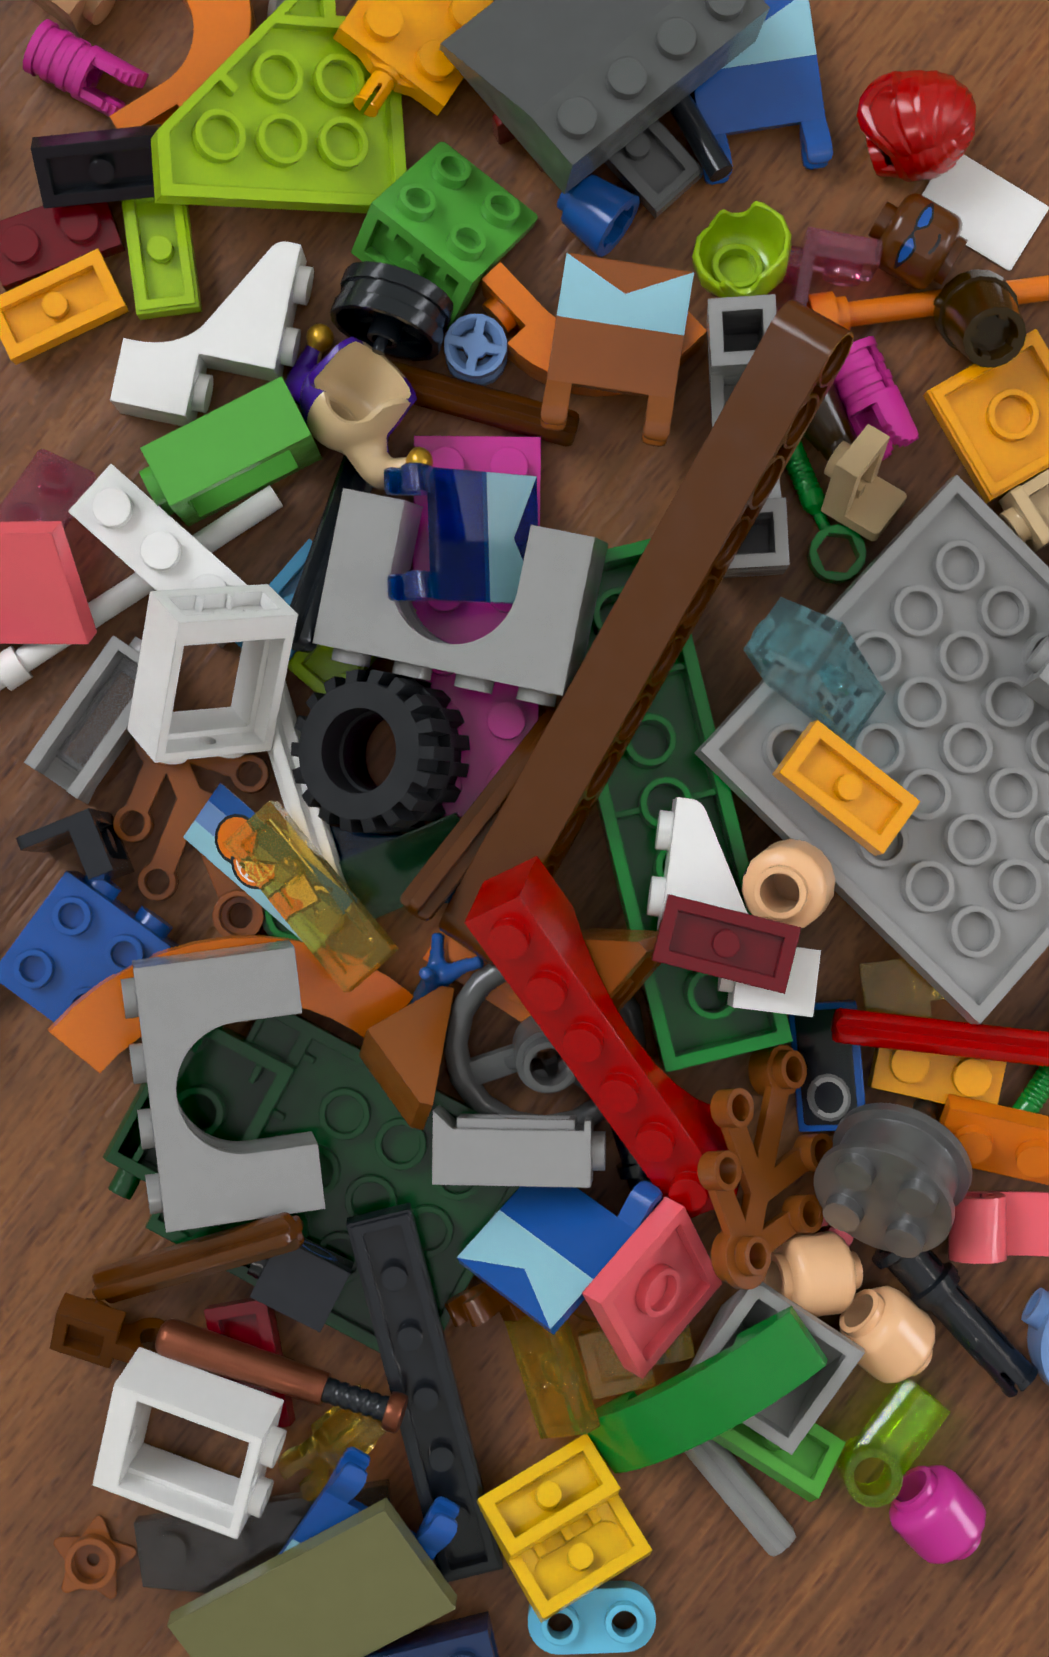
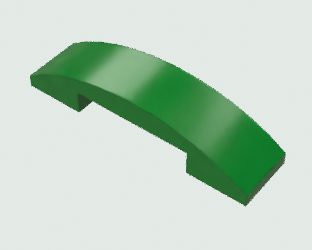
M790 1306L740 1332L733 1346L638 1396L632 1389L583 1415L579 1423L614 1474L641 1469L688 1451L749 1419L826 1366L828 1358L794 1308Z

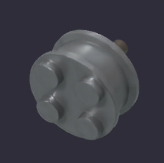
M918 1099L914 1102L912 1108L892 1103H870L852 1109L841 1119L834 1133L833 1148L823 1155L814 1174L815 1193L823 1208V1217L829 1225L837 1230L848 1233L867 1245L893 1252L905 1258H914L921 1252L931 1250L947 1238L954 1223L955 1207L964 1199L971 1185L972 1165L965 1148L957 1137L944 1125L935 1120L938 1108L933 1102Z

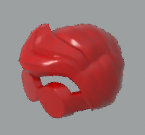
M937 70L892 71L873 80L859 99L856 116L860 129L866 135L869 156L876 175L899 178L906 182H916L937 178L953 168L956 162L963 156L975 135L976 104L968 87L956 80L954 76ZM881 150L890 157L893 165L886 164Z

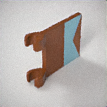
M566 252L540 423L543 428L555 431L564 430L567 422L572 386L647 397L648 402L642 441L646 445L665 446L670 433L694 272Z

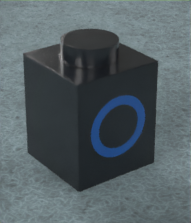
M304 1237V1243L299 1249L251 1264L247 1274L258 1279L250 1297L321 1332L351 1273L354 1262Z

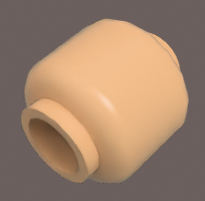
M787 839L771 844L751 860L743 874L742 894L746 908L752 915L801 927L802 929L826 910L834 896L835 876L830 861L820 849L806 841Z
M824 1231L797 1234L790 1237L771 1252L770 1267L763 1282L816 1317L844 1313L852 1304L856 1290L862 1285L863 1268L857 1253L850 1251L844 1239L836 1233Z
M890 1286L864 1289L855 1294L852 1304L844 1313H841L839 1319L840 1333L864 1348L865 1354L857 1364L874 1378L886 1384L902 1382L909 1377L920 1374L930 1363L935 1343V1325L930 1316L901 1291Z

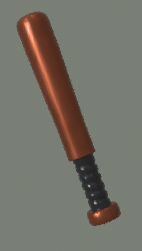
M178 1319L165 1321L161 1325L156 1337L155 1349L161 1356L321 1406L322 1403H330L332 1406H339L341 1409L351 1410V1412L360 1413L365 1417L369 1416L374 1420L381 1421L382 1429L391 1433L398 1432L407 1408L408 1396L404 1393L394 1391L391 1396H383L378 1392H371L369 1389H362L357 1385L340 1382L338 1379L331 1377V1372L288 1359Z

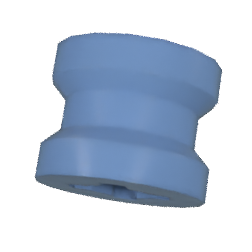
M468 314L458 318L449 327L444 338V353L451 375L458 379L486 386L494 383L503 374L507 365V338L503 328L495 319L484 314ZM486 354L492 355V357L486 356L483 360L478 362V359L483 358Z

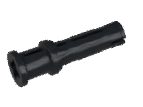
M881 1249L875 1251L872 1262L879 1269L887 1268L910 1293L909 1299L924 1312L930 1310L975 1361L991 1376L1007 1397L1010 1398L1017 1395L1018 1390L1014 1387L1015 1384L1021 1391H1024L1033 1382L1038 1374V1369L1019 1352L991 1319L958 1285L960 1276L958 1275L957 1268L952 1263H942L931 1250L921 1252L914 1258L901 1257L893 1252Z

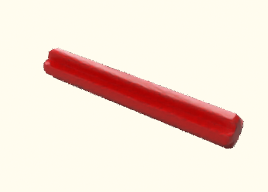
M845 1008L836 1009L832 1019L831 1035L832 1040L836 1043L1049 1067V1032L970 1024L967 1022Z

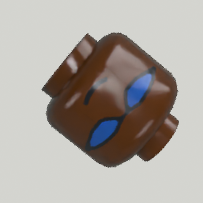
M918 193L905 197L899 207L887 201L868 234L869 237L878 241L873 253L874 264L879 269L914 289H925L933 281L942 285L968 241L960 236L963 225L961 218Z

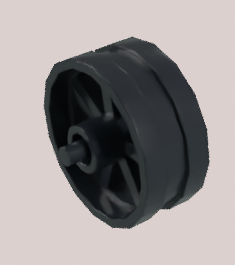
M372 261L356 262L345 269L340 283L341 293L335 297L330 311L331 321L340 332L349 338L355 337L373 347L372 352L378 355H388L411 361L431 360L439 355L443 343V330L449 326L453 314V302L445 291L416 273L386 263Z

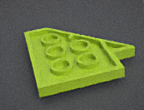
M285 0L151 137L155 203L367 213L371 203L407 171L402 95L392 90L375 117L364 115L369 104L376 96L375 93L371 94L360 111L355 107L353 99L359 94L371 74L356 55L333 39L338 28L347 17L336 15L335 0Z

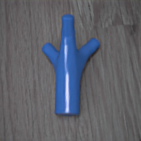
M439 932L433 933L428 963L426 967L421 968L419 971L421 979L409 1004L440 986L448 987L466 972L482 968L484 966L483 959L475 956L448 963L444 957L445 936Z

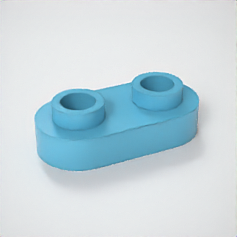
M625 1580L607 1581L558 1612L567 1615L572 1620L570 1627L564 1631H555L548 1625L549 1619L541 1623L530 1604L528 1607V1629L531 1638L542 1650L556 1655L632 1652L643 1647L650 1640L656 1626L655 1608L648 1592L642 1586ZM621 1611H628L636 1617V1621L630 1628L620 1629L612 1623L613 1617Z

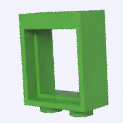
M282 376L141 447L140 449L149 466L140 470L139 473L157 506L160 505L168 515L176 513L189 527L321 460L322 457Z

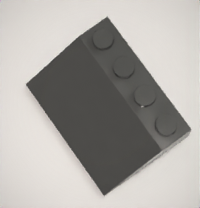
M495 0L440 43V50L563 194H566L682 99L752 45L759 35L770 7L764 0Z

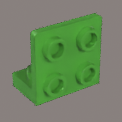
M439 142L371 203L351 253L362 262L386 263L409 270L430 280L445 291L453 302V314L449 326L446 327L449 329L458 318L464 315L482 277L534 227L538 216L447 143Z

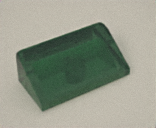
M458 812L338 862L365 923L403 908V905L400 903L401 894L461 818Z

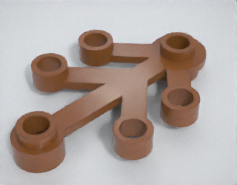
M134 739L136 752L142 759L143 765L126 806L121 807L114 816L113 828L117 836L124 841L139 843L150 837L154 830V818L150 810L166 776H168L177 798L151 863L145 866L139 873L138 888L144 897L153 901H163L171 898L176 893L179 885L176 870L188 843L183 836L212 795V793L201 789L191 764L230 777L237 789L245 793L254 794L264 790L270 781V769L263 759L255 755H244L239 758L216 756L187 759L181 764L155 763ZM254 762L261 768V779L254 786H245L239 778L240 769L246 763ZM137 811L143 816L145 824L141 833L131 836L124 830L123 821L127 814ZM254 811L267 823L273 820L282 822L286 827L285 839L292 844L294 837L286 816L278 813L264 815ZM200 853L219 898L212 913L216 930L222 936L258 935L263 929L265 922V909ZM158 869L164 871L169 878V886L161 894L153 893L147 884L149 875ZM238 903H244L252 910V920L244 928L235 926L230 919V911Z
M784 1044L756 1050L752 1053L749 1060L748 1074L750 1083L754 1090L760 1096H763L754 1145L747 1128L754 1115V1103L750 1093L744 1088L720 1089L713 1095L710 1109L714 1122L717 1126L721 1127L728 1150L708 1151L701 1156L698 1163L699 1181L709 1192L722 1229L712 1244V1267L720 1280L729 1283L736 1289L749 1290L758 1287L765 1279L770 1267L771 1252L795 1233L817 1232L821 1228L824 1219L823 1208L817 1196L813 1194L789 1195L782 1205V1212L764 1223L768 1202L806 1172H815L823 1155L833 1148V1141L825 1133L801 1134L796 1139L794 1148L776 1160L788 1096L804 1084L807 1075L804 1057L798 1051ZM739 1182L744 1193L741 1208L734 1192Z

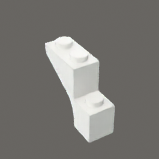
M286 241L274 244L199 329L188 336L166 342H142L123 338L110 401L121 414L184 426L196 420L198 412L206 413L208 411L213 392V375L206 374L207 368L273 381L283 375L284 365L294 367L301 339V330L293 328L298 304H308L314 278V268L306 266L307 261L301 244Z
M676 797L673 799L672 811L660 810L655 849L667 852L664 876L651 877L647 915L658 916V930L667 894L748 914L704 806L694 799ZM796 948L785 994L719 977L718 991L728 992L727 1005L734 1008L813 1017L821 950Z

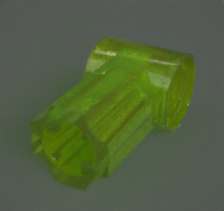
M909 1378L902 1382H897L858 1436L846 1441L837 1460L836 1468L848 1493L857 1503L866 1507L878 1508L887 1505L898 1496L902 1487L903 1475L951 1413L933 1395ZM873 1457L884 1461V1470L876 1481L867 1484L854 1480V1471L862 1460Z

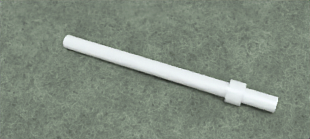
M269 485L192 536L213 553L282 508L283 505ZM136 572L88 603L95 627L101 626L155 589ZM24 644L17 650L13 646H9L0 652V691L5 687L10 691L19 687L33 677L30 672L31 670L71 644Z

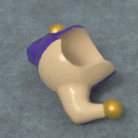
M320 323L311 326L306 334L307 345L296 360L294 367L287 374L285 384L295 403L300 406L302 417L312 436L327 448L346 455L360 476L377 490H385L412 474L419 476L427 474L433 466V458L431 453L425 448L415 447L409 452L407 457L392 458L389 454L388 439L390 434L400 424L417 400L415 390L407 378L385 356L372 352L373 347L355 337H350L340 342L321 361L323 352L332 346L334 335L327 325Z

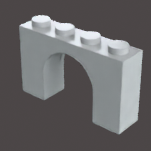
M775 294L708 299L706 328L712 427L776 315ZM780 478L723 578L783 575L789 567L786 497H781Z
M343 488L312 643L333 647L331 658L333 661L369 668L372 656L395 660L392 673L430 681L433 669L456 673L454 686L492 694L494 682L518 686L516 699L555 707L557 695L564 696L585 658L608 543L592 536L531 525L516 598L508 615L497 628L478 640L464 644H449L436 637L423 625L414 610L410 597V569L423 507L402 499Z
M290 940L132 960L134 977L121 979L125 1018L139 1017L142 1043L130 1044L129 1050L134 1084L147 1083L150 1108L137 1110L142 1150L155 1148L158 1173L145 1175L150 1214L163 1213L167 1233L266 1218L282 1212L293 1214L326 1209L318 1143L312 1131L247 1141L219 1139L205 1133L189 1120L183 1112L176 1094L178 1072L186 1054L202 1036L211 1030L234 1022L302 1013L295 947Z

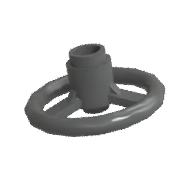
M488 963L471 975L452 1002L443 1048L449 1080L465 1104L480 1114L538 1115L511 1109L489 1095L482 1085L483 1083L518 1072L520 1079L526 1086L537 1092H559L572 1083L585 1091L532 1016L526 1018L517 1027L513 1037V1044L470 1057L468 1040L474 1014L488 994L506 982L496 966H491ZM632 996L619 1013L636 1040L645 1050L647 1041L641 1008L636 998ZM546 1048H552L549 1051H540ZM592 1099L587 1100L573 1110L549 1114L576 1115L577 1124H584L587 1115H594V1126L606 1119Z

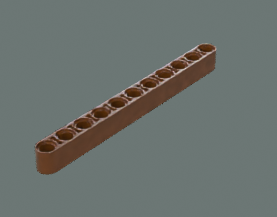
M794 299L789 300L780 308L768 326L442 915L439 924L440 931L491 966H495L464 923L483 881L535 856L539 857L551 876H555L850 352L854 338L850 330Z

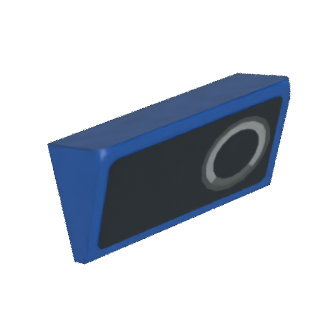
M856 1001L815 1002L813 1017L788 1014V1022L793 1039L790 1042L791 1048L801 1053L807 1066L806 1080L795 1091L799 1132L836 1131L841 1119L849 1111L858 1106L865 1105L860 1045L836 1043L832 1040L831 1035L832 1019L835 1010L839 1008L857 1010Z

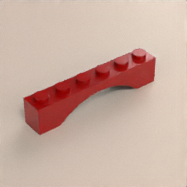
M538 856L483 881L465 919V925L652 1184L661 1190L662 1197H667L683 1205L690 1218L713 1210L714 1206L709 1192L701 1185L698 1178V1163L704 1153L708 1151L728 1150L721 1127L717 1126L712 1118L711 1105L696 1099L679 1087L655 1064L636 1040L616 1009L596 970L572 904ZM738 1184V1186L734 1189V1192H735V1195H736V1196H737L739 1184Z

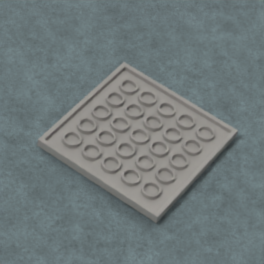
M955 475L945 482L694 753L782 840L806 841L820 849L832 865L835 876L834 891L970 1024H981L1049 946V711L1020 690L1033 672L1025 666L1026 661L1043 639L1049 635V567L958 475ZM810 646L820 653L814 664L803 657ZM825 659L836 666L830 676H827L818 669ZM799 662L809 669L803 680L792 672ZM841 670L852 678L845 688L834 681ZM814 674L825 681L818 692L808 685ZM788 677L798 684L792 695L781 688ZM860 684L864 690L856 698L852 694ZM830 686L840 693L834 704L823 697ZM803 689L814 697L807 708L796 700ZM849 700L853 705L845 714L841 710ZM819 701L830 709L823 719L812 712ZM838 715L843 720L834 729L830 725ZM819 720L921 801L884 854L876 856L871 854L772 775L810 722Z

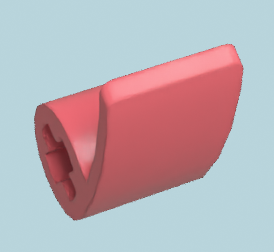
M967 1191L964 1199L955 1207L954 1223L948 1234V1259L960 1263L993 1264L1006 1261L1007 1256L1049 1257V1192Z

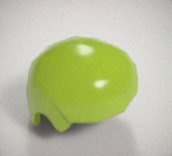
M754 201L750 208L744 212L732 213L725 209L720 210L709 226L696 238L692 262L701 286L707 292L719 298L767 295L783 281L786 275L791 254V233L784 216L764 202Z

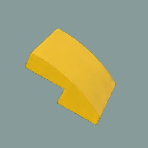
M587 1433L477 1499V1504L504 1558L541 1623L646 1558L652 1552L650 1545L618 1494L621 1489Z

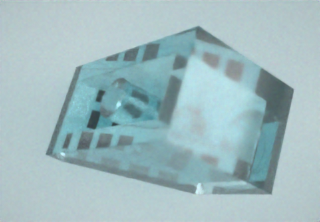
M783 597L779 598L766 618L758 623L751 639L743 648L766 685L813 721L819 720L849 745L886 695L843 622Z

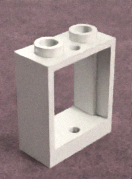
M268 584L150 591L127 728L129 733L155 763L181 764L187 759L216 756L239 758L245 753L271 751L298 614ZM243 641L231 707L173 712L184 646Z
M139 1347L114 1384L92 1485L238 1539L250 1515L257 1518L262 1516L272 1492L274 1480L265 1477L267 1467L273 1468L286 1438L287 1430L277 1427L284 1400ZM151 1408L160 1409L249 1442L241 1478L144 1443Z

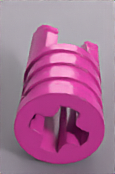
M50 19L44 20L37 27L28 43L23 58V70L32 76L38 75L41 80L54 84L56 88L63 92H69L72 98L108 117L125 107L126 104L120 99L95 88L103 71L115 77L119 82L137 88L144 87L149 75L97 45L92 46L90 42L83 38L75 37V34L66 29H61L57 23Z
M868 336L853 342L850 352L834 380V384L857 437L867 424L890 436L882 459L883 461L892 455L891 451L894 450L892 444L906 447L919 438V433L898 386L892 380L893 376L890 369H887L885 359L877 348L878 344L875 337Z

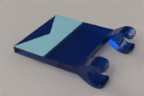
M406 463L401 465V468L389 467L384 469V489L387 495H427L430 571L411 570L405 572V574H389L387 576L389 600L513 604L520 581L531 525L538 526L537 476L437 468L423 463Z

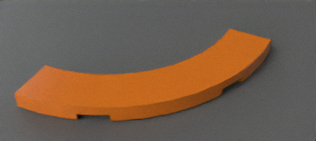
M264 935L223 936L192 941L159 951L149 957L154 958L290 940L295 947L302 1009L329 1017L352 1029L363 1038L367 1029L403 1009L413 999V994L393 979L362 961L327 947H322L320 952L316 954L304 942L292 938ZM133 965L99 982L71 1004L48 1028V1031L99 1073L122 1051L129 1047L130 1044L141 1037L139 1017L125 1018L121 979L134 977Z

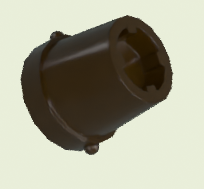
M979 269L958 274L945 284L938 297L934 299L935 308L933 315L937 330L950 347L964 354L971 362L981 367L995 368L1011 361L1024 346L1026 328L1019 311L1017 295L1002 276L990 270Z

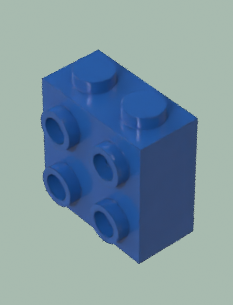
M66 871L1 959L0 983L55 1022L71 1004L99 982L131 966L132 960L149 958L154 953L179 946V944L168 937L173 927L159 915L144 906H141L138 912L135 913L116 898L122 890L111 880H88L87 875L84 876L79 871Z

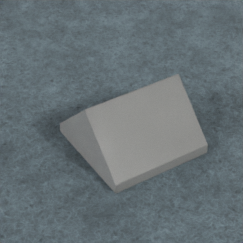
M762 1282L754 1289H740L721 1305L689 1368L733 1346L740 1332L792 1306L828 1358L827 1364L797 1388L742 1422L792 1455L865 1354V1350Z

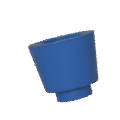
M591 174L566 194L562 192L557 202V208L562 211V224L597 257H604L619 243L627 232L638 211L640 199L639 196Z

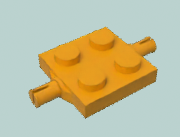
M358 0L333 37L335 41L356 55L371 74L359 94L353 99L355 107L360 111L371 94L375 93L376 96L364 112L366 116L375 117L393 90L394 92L412 97L438 116L464 78L440 50V43L494 1Z

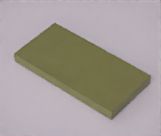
M386 1497L172 1611L167 1626L190 1657H364L455 1610L457 1594Z

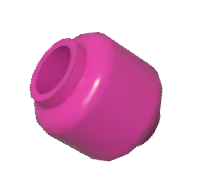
M944 1465L916 1466L905 1472L897 1480L891 1490L889 1518L893 1529L921 1558L931 1564H946L954 1560L965 1559L978 1548L981 1542V1534L985 1528L986 1510L981 1499L956 1472Z

